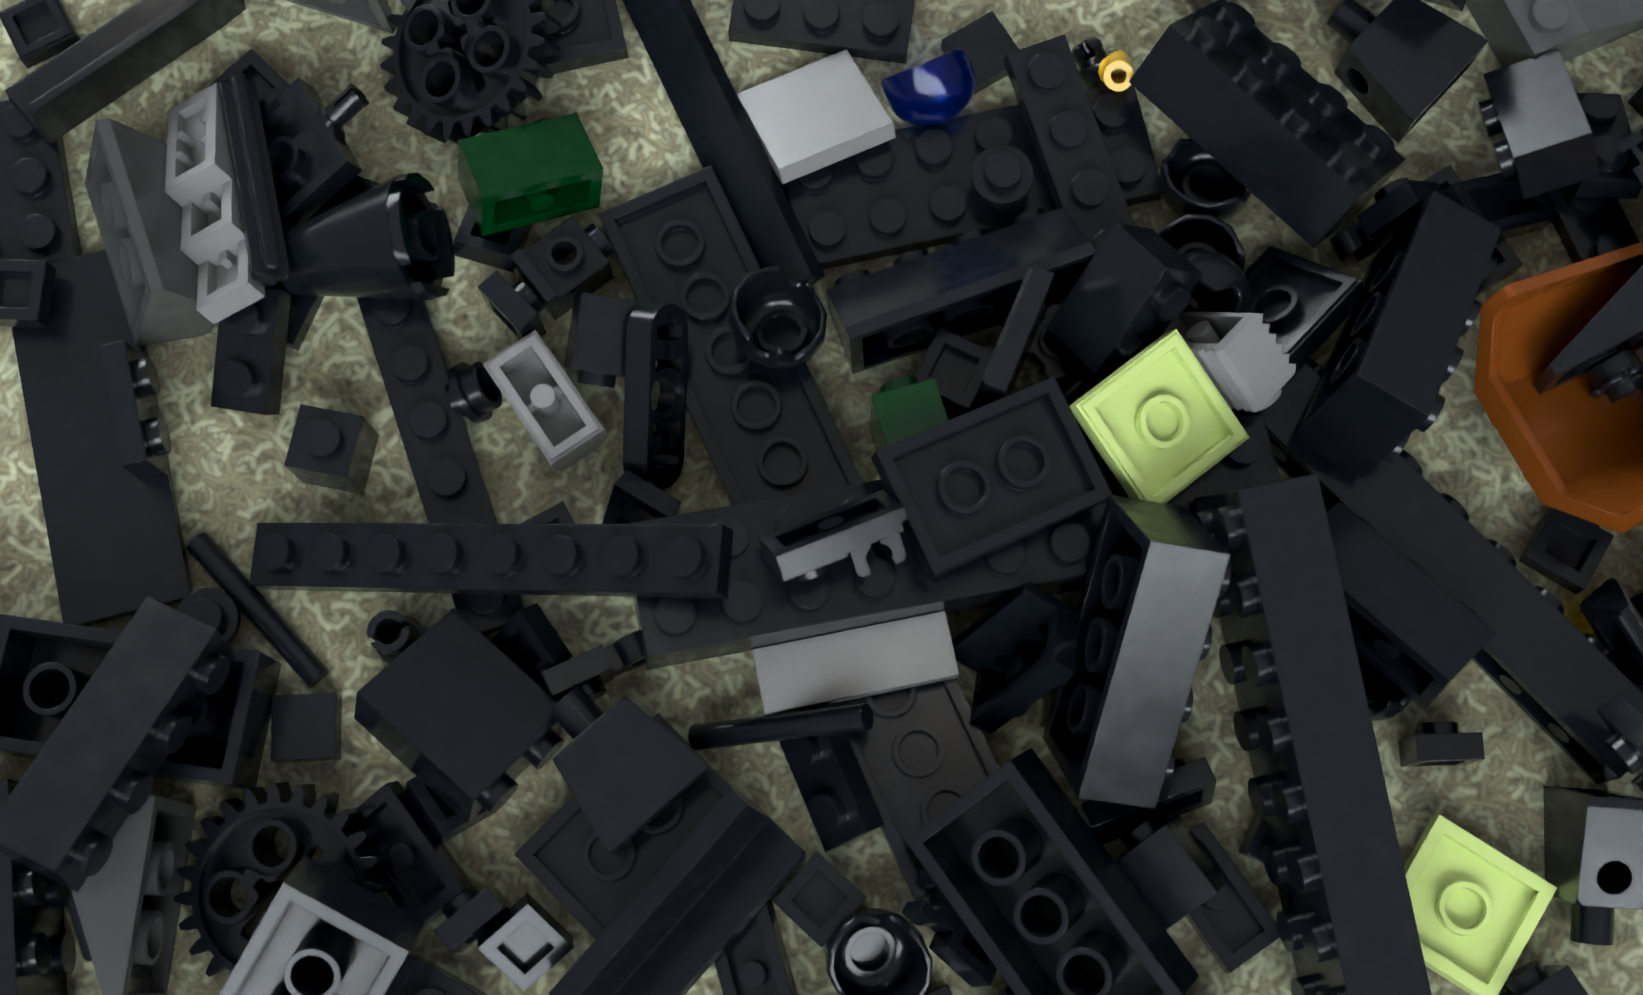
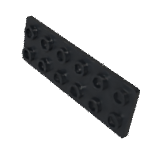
M105 249L51 262L50 264L56 268L48 328L12 327L63 623L81 626L135 614L146 597H150L165 605H171L181 602L193 592L167 455L171 453V439L168 428L160 416L156 394L160 393L158 373L153 361L148 356L147 346L136 347Z

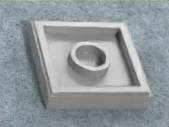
M847 49L737 93L747 117L782 184L896 138L891 118Z

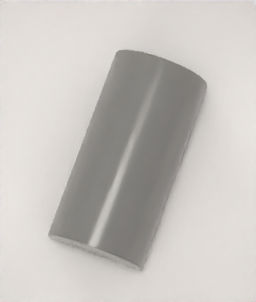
M536 330L483 364L554 470H562L572 466L596 450L606 439L607 434Z

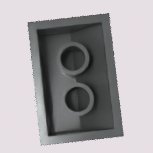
M110 118L96 120L85 186L136 347L199 337L211 333L214 324L196 310L198 265L180 251L182 207L165 193L167 144Z

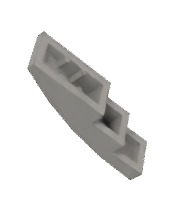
M216 82L168 110L165 193L182 207L180 251L198 265L196 310L213 324L265 297V286H263L262 281L254 280L251 277L219 84Z

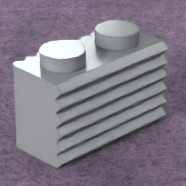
M1183 311L1170 322L1163 332L1164 334L1167 331L1178 330L1230 409L1235 408L1237 411L1244 409L1245 412L1250 411L1254 413L1266 409L1280 397L1281 388L1296 371V364L1289 363L1290 354L1282 353L1283 344L1276 343V334L1269 333L1270 324L1262 323L1263 314Z

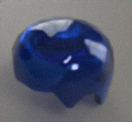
M955 49L930 61L881 80V86L892 111L899 119L915 126L941 124L958 116L972 99L977 80L976 72L966 51Z

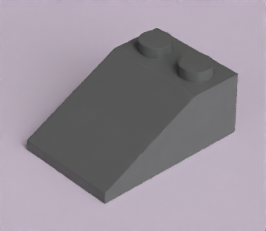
M1643 0L1466 1L1468 9L1485 39L1488 40V44L1502 68L1555 49H1559L1563 61L1566 62L1643 29Z
M150 795L139 811L129 814L113 838V849L103 868L95 875L88 876L78 892L71 889L103 995H167L181 904L175 902L174 896L183 893L185 878L177 874V868L187 866L190 851L185 845L187 841L192 839L197 807L195 805Z

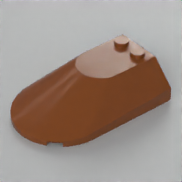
M1643 242L1504 286L1481 305L1474 393L1541 504L1619 533H1624L1643 524V394L1641 390L1611 404L1606 394L1598 398L1590 396V392L1595 389L1586 374L1539 395L1533 383L1643 265ZM1623 344L1616 346L1620 352L1626 350ZM1642 347L1635 352L1643 363Z

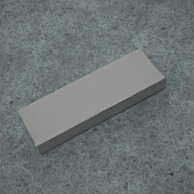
M945 611L752 649L765 716L955 679L959 676Z

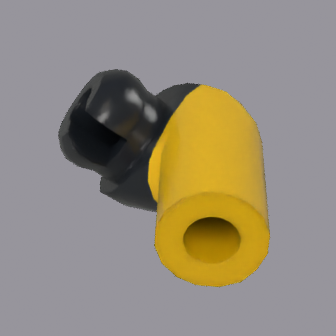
M1090 37L1072 49L1071 53L1079 67L1080 77L1085 81L1106 84L1109 89L1118 92L1126 90L1131 86L1129 80L1134 75L1131 58L1127 53L1121 50L1105 52L1103 43L1096 37Z

